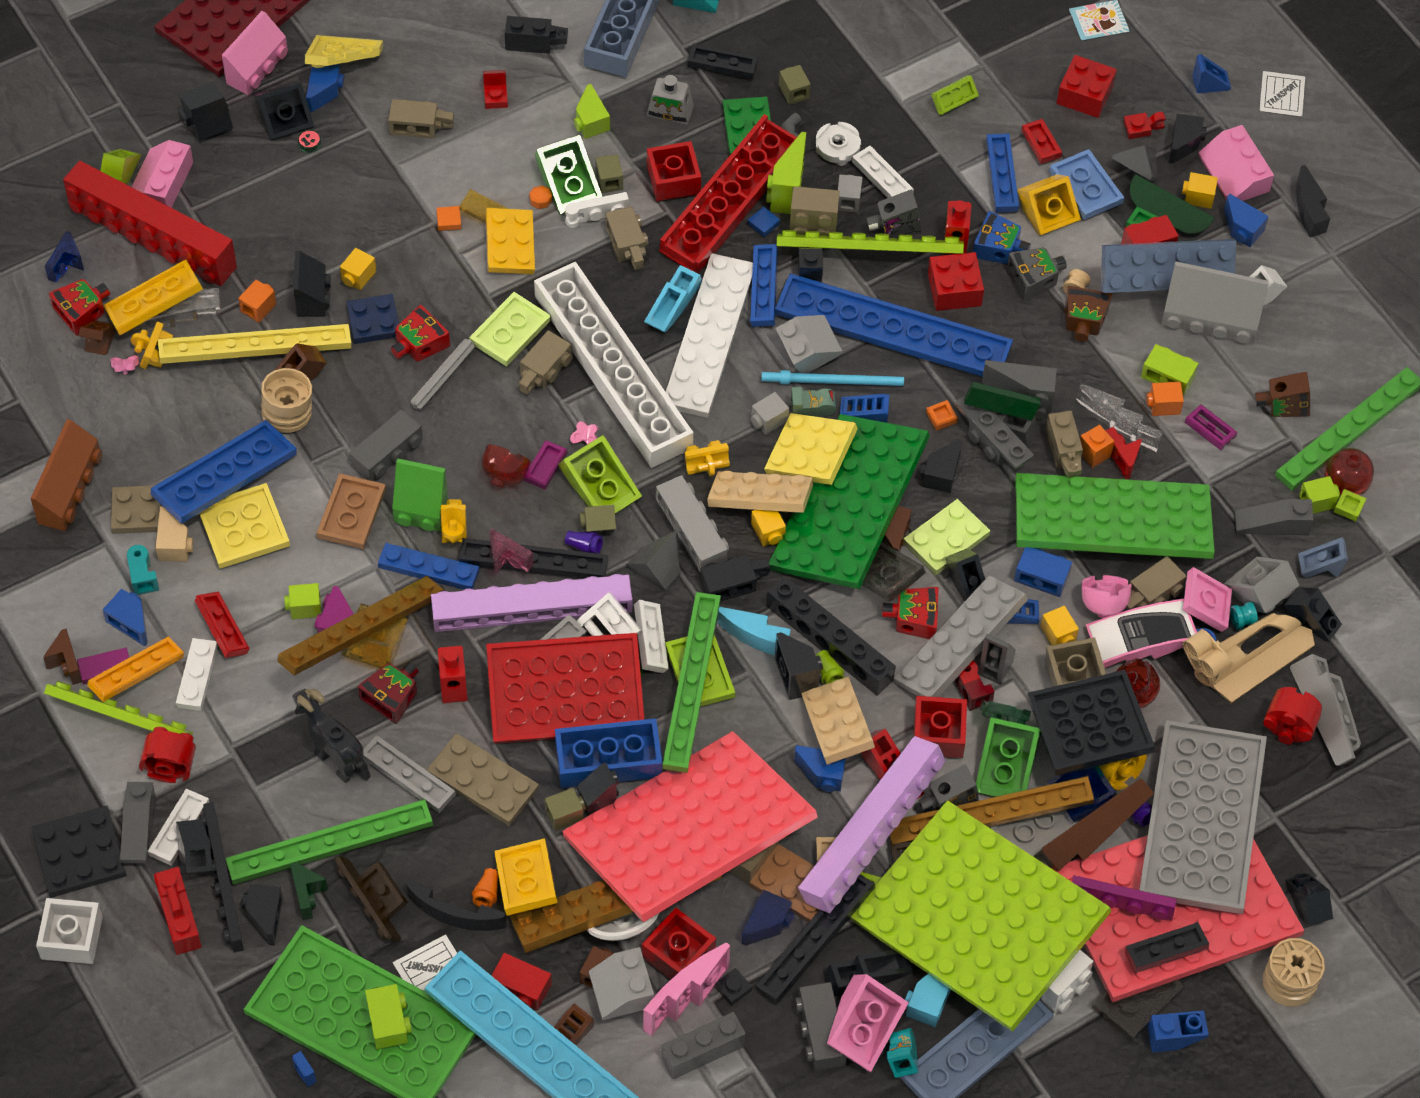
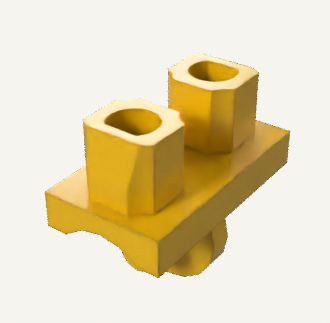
M156 322L150 338L147 336L148 331L146 330L132 335L131 343L135 346V352L141 353L142 349H146L139 367L146 369L148 364L161 368L159 350L155 349V346H158V339L173 338L172 334L162 330L163 323Z
M719 440L711 441L708 447L699 449L696 445L686 447L685 462L687 474L707 471L709 476L715 475V469L730 466L727 443L721 444Z
M448 499L447 505H441L442 543H455L457 541L462 543V538H467L466 505H462V500Z

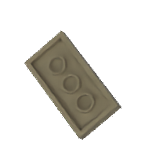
M457 733L427 768L429 773L455 790V793L509 827L539 790L537 782Z

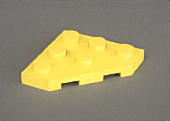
M316 35L305 54V64H311L314 68H323L339 63L380 56L383 50V40Z

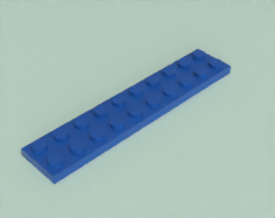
M791 273L775 307V315L788 319H793L797 316L825 315L832 331L982 377L985 360L1006 362L1013 344V339Z

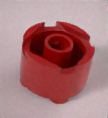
M1283 687L1276 691L1263 721V725L1277 735L1281 743L1287 745L1293 742L1310 741L1322 711V705L1315 696L1306 691L1304 695L1297 693V688Z
M155 727L153 732L149 733L145 738L139 769L143 771L144 768L148 771V777L160 782L176 783L178 778H183V781H186L190 777L196 751V745L193 742L194 737L188 733L178 734L170 732L164 727Z

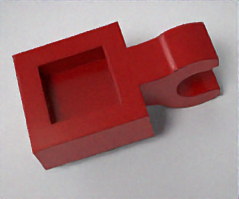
M1145 112L1124 116L1123 122L1128 138L1134 139L1151 136L1152 130L1165 128L1163 121H1166L1164 112H1156L1150 117H1147Z

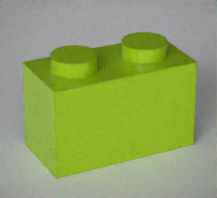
M1155 344L1143 365L1141 378L1152 383L1181 382L1184 397L1196 376L1199 363L1189 357L1175 353L1167 347Z
M397 984L365 990L376 1050L408 1043L407 1033L412 1031L409 1016L403 1017L402 1009L407 1008L404 992H398Z

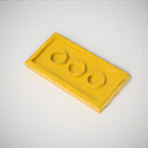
M184 260L104 304V307L119 335H122L203 290L187 260Z

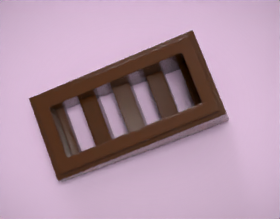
M573 1004L554 1028L573 1044L577 1045L594 1027V1019L579 1006ZM575 1018V1019L578 1020L582 1025L580 1026V1025H579L577 1022H575L573 1019ZM566 1026L571 1027L576 1033L572 1034L566 1029Z

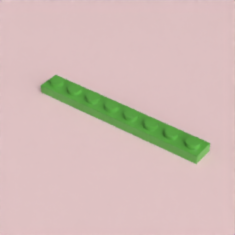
M1408 367L1403 369L1276 471L1275 476L1290 490L1296 489L1420 389V378Z
M696 592L664 754L663 769L685 773H688L720 607V595Z
M424 799L225 859L232 883L235 885L291 868L290 863L306 864L433 826V821Z

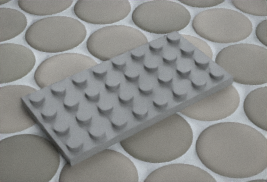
M1165 721L1139 890L1175 898L1178 904L1243 914L1267 736L1176 721Z

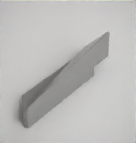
M1314 654L1292 664L1290 670L1301 693L1304 695L1306 691L1312 694L1322 705L1321 717L1317 727L1335 765L1341 766L1355 759L1354 751L1360 747L1361 742L1341 677L1329 673L1327 660Z

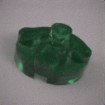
M982 700L980 706L982 716L986 718L1002 719V716H1004L1006 721L1023 725L1026 724V721L1030 720L1031 715L1029 710H1020L1014 706Z

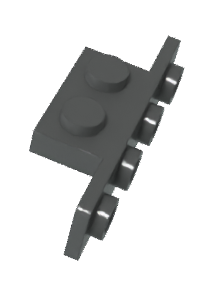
M965 396L956 401V407L969 420L968 436L970 440L983 449L985 456L989 460H993L998 466L1007 461L1014 469H1018L1033 459V453L994 411L964 404Z

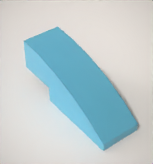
M680 265L670 283L667 282L644 322L666 333L682 314L701 285L702 278L700 274Z
M719 607L718 624L741 642L755 649L775 655L776 633L781 632L790 636L791 629L768 625V616Z

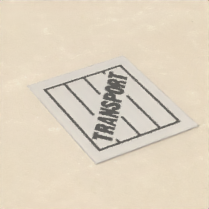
M1263 71L1260 111L1302 116L1305 76Z
M444 935L394 961L393 964L403 980L425 991L426 985L446 966L457 952L448 937Z

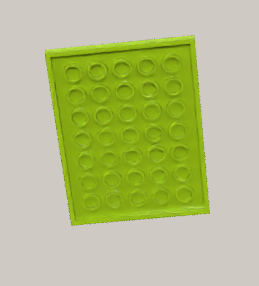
M947 800L879 880L874 890L850 918L854 923L1013 1032L1111 913V909L1099 899Z

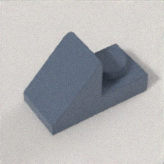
M1343 537L1298 553L1301 574L1305 578L1327 570L1335 577H1338L1348 561L1345 539Z

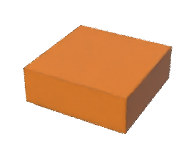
M460 206L437 208L438 231L461 229Z
M948 400L926 408V414L936 431L958 423V417Z

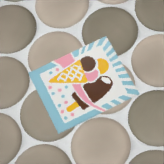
M1117 0L1069 8L1081 40L1130 32Z

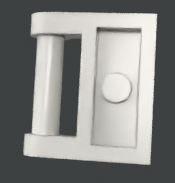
M610 592L577 620L579 625L585 627L592 636L603 635L592 621L595 616H597L611 635L637 633L638 635L642 631Z

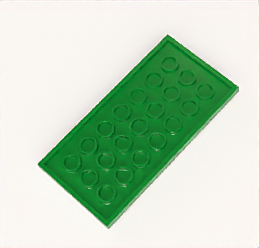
M840 414L837 420L854 422L858 429L832 485L813 482L804 513H792L786 526V532L782 535L783 539L778 542L769 565L771 571L860 589L930 436L927 430Z

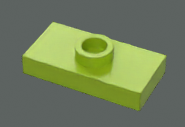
M967 75L931 93L940 115L979 96L972 75Z

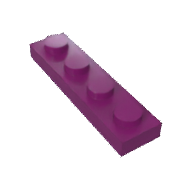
M1073 875L1072 882L1110 908L1124 909L1133 914H1146L1158 920H1173L1177 901L1175 898Z

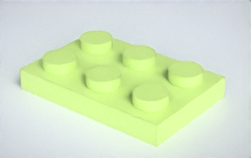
M513 292L469 339L475 347L507 367L551 321V315Z
M956 499L903 539V544L936 576L947 568L945 557L966 548L971 550L990 536V530Z

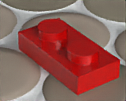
M1043 119L1022 125L1021 131L1040 164L1061 158L1062 151Z

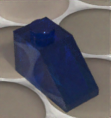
M763 890L742 932L741 944L747 946L780 935L784 927H789L793 920L794 912H791L792 901Z

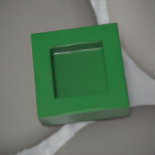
M1136 207L1127 220L1126 227L1134 223L1138 224L1148 221L1157 216Z

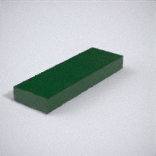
M976 382L971 383L964 397V404L1030 421L1033 420L1041 404L1040 398Z

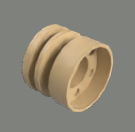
M290 368L274 370L265 377L261 389V415L263 420H267L279 432L291 433L301 430L310 421L312 413V384L309 378L303 372Z
M1288 938L1280 941L1273 948L1263 973V986L1268 996L1275 1002L1290 1007L1306 1004L1313 998L1325 970L1324 958L1320 950L1311 942L1301 938Z

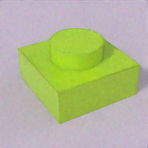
M1344 489L1334 513L1357 521L1367 498Z

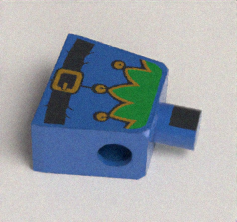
M988 211L975 240L973 252H976L977 259L1008 264L1009 253L1029 250L1031 243L1020 240V225Z

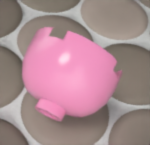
M1103 575V580H1095V576H1090L1082 581V599L1086 608L1098 614V617L1105 618L1120 613L1126 608L1130 602L1132 585H1128V580L1117 576Z

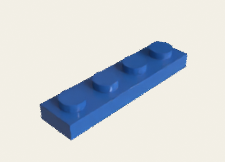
M987 134L986 143L995 213L1018 212L1019 202L1010 134Z
M777 244L754 245L750 318L752 327L775 325Z
M385 543L378 561V568L420 579L428 576L436 583L463 590L474 588L480 572L479 566Z

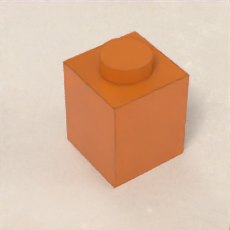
M255 280L238 298L240 312L258 323L276 305L274 289L270 285L263 284L258 280Z
M1181 382L1152 383L1150 393L1146 394L1147 407H1151L1152 416L1181 415L1184 403Z
M1101 425L1080 436L1083 448L1082 457L1092 468L1111 457L1114 440Z

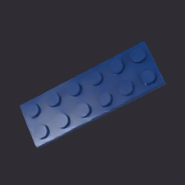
M265 420L151 488V495L182 524L297 455V448Z

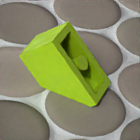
M592 84L586 86L576 107V118L574 119L576 130L578 132L581 131L585 139L610 130V115Z
M123 149L103 153L100 171L127 184L135 171L141 154Z

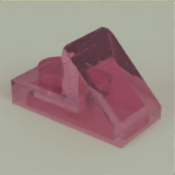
M493 529L490 530V548L495 573L501 569L507 560L515 568H522L528 572L533 566V552Z

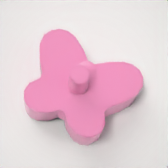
M136 355L130 356L127 359L118 357L110 359L111 367L114 368V371H123L124 374H128V370H135V366L139 364V358Z
M580 421L577 423V430L570 436L572 443L585 441L588 445L597 439L596 432L598 431V426L595 424L588 426L585 422Z

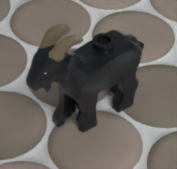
M304 688L295 692L292 695L296 705L294 713L296 715L303 713L307 715L309 734L316 746L314 754L322 761L330 756L333 757L339 768L336 771V775L344 783H347L355 772H358L367 781L371 774L364 759V748L346 727L332 715L327 714L321 709L319 703L323 704L325 702L323 695L316 689Z

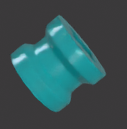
M1251 601L1246 602L1243 606L1233 605L1230 607L1231 620L1236 630L1242 629L1245 625L1250 626L1258 621L1256 608Z

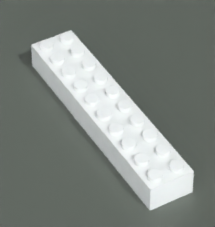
M573 262L534 280L535 298L544 311L551 315V321L563 339L571 343V351L649 466L653 468L686 452V447L693 445V431L578 264Z

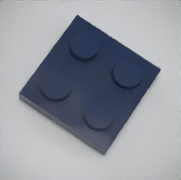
M393 293L346 301L354 344L396 337L395 329L399 325Z

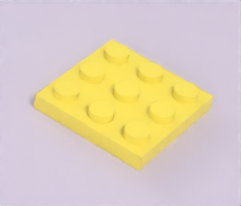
M790 413L764 468L766 474L802 475L813 477V482L832 485L858 429L856 423Z
M267 483L230 494L199 513L220 569L290 546V541Z

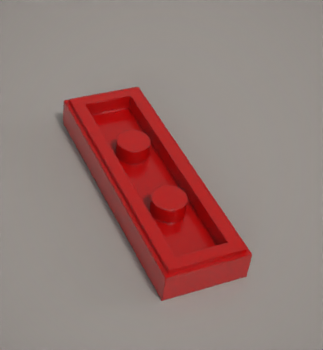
M219 591L197 595L195 603L224 657L229 658L247 654L250 648Z

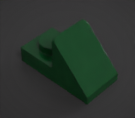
M296 862L290 863L302 919L313 918L311 909L316 908L313 894L327 891V880Z

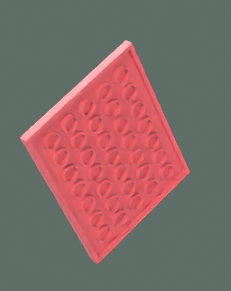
M732 731L691 755L688 773L666 770L616 799L613 804L599 809L562 832L567 842L642 922H645L818 818L816 810Z
M1148 835L1091 854L1085 861L1076 859L1068 862L1060 871L1054 868L1051 869L1071 882L1073 875L1139 890ZM1253 839L1243 914L1176 903L1173 920L1171 921L1167 919L1158 920L1153 916L1141 913L1133 914L1127 910L1114 907L1110 908L1111 913L1084 944V948L1089 958L1093 960V966L1113 1003L1275 946L1280 941L1288 938H1298L1303 936L1304 929ZM1199 922L1209 942L1207 950L1135 973L1125 953L1127 945Z

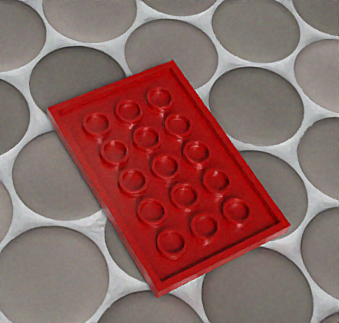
M637 633L486 644L493 744L554 740L555 729L644 720Z

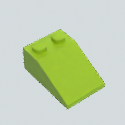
M806 132L799 134L774 165L773 175L768 176L766 202L771 203L770 212L791 214L793 186L801 187Z
M604 435L558 463L570 485L589 507L614 505L615 513L642 497Z

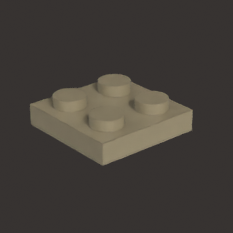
M155 485L112 487V534L157 532L160 506L162 505L151 495V488Z

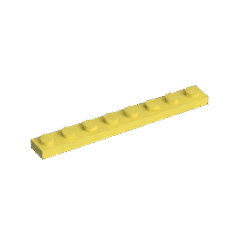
M349 324L158 339L160 364L288 354L296 343L316 346L319 351L351 348Z

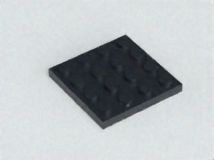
M1126 670L1027 693L1029 704L1037 726L1040 729V734L1055 776L1155 752L1154 742Z

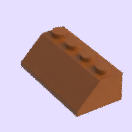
M69 419L66 420L31 496L37 523L62 531H66L69 523L74 521L75 509L78 503L83 501L84 489L87 483L92 481L93 469L102 458V450H100L98 439Z

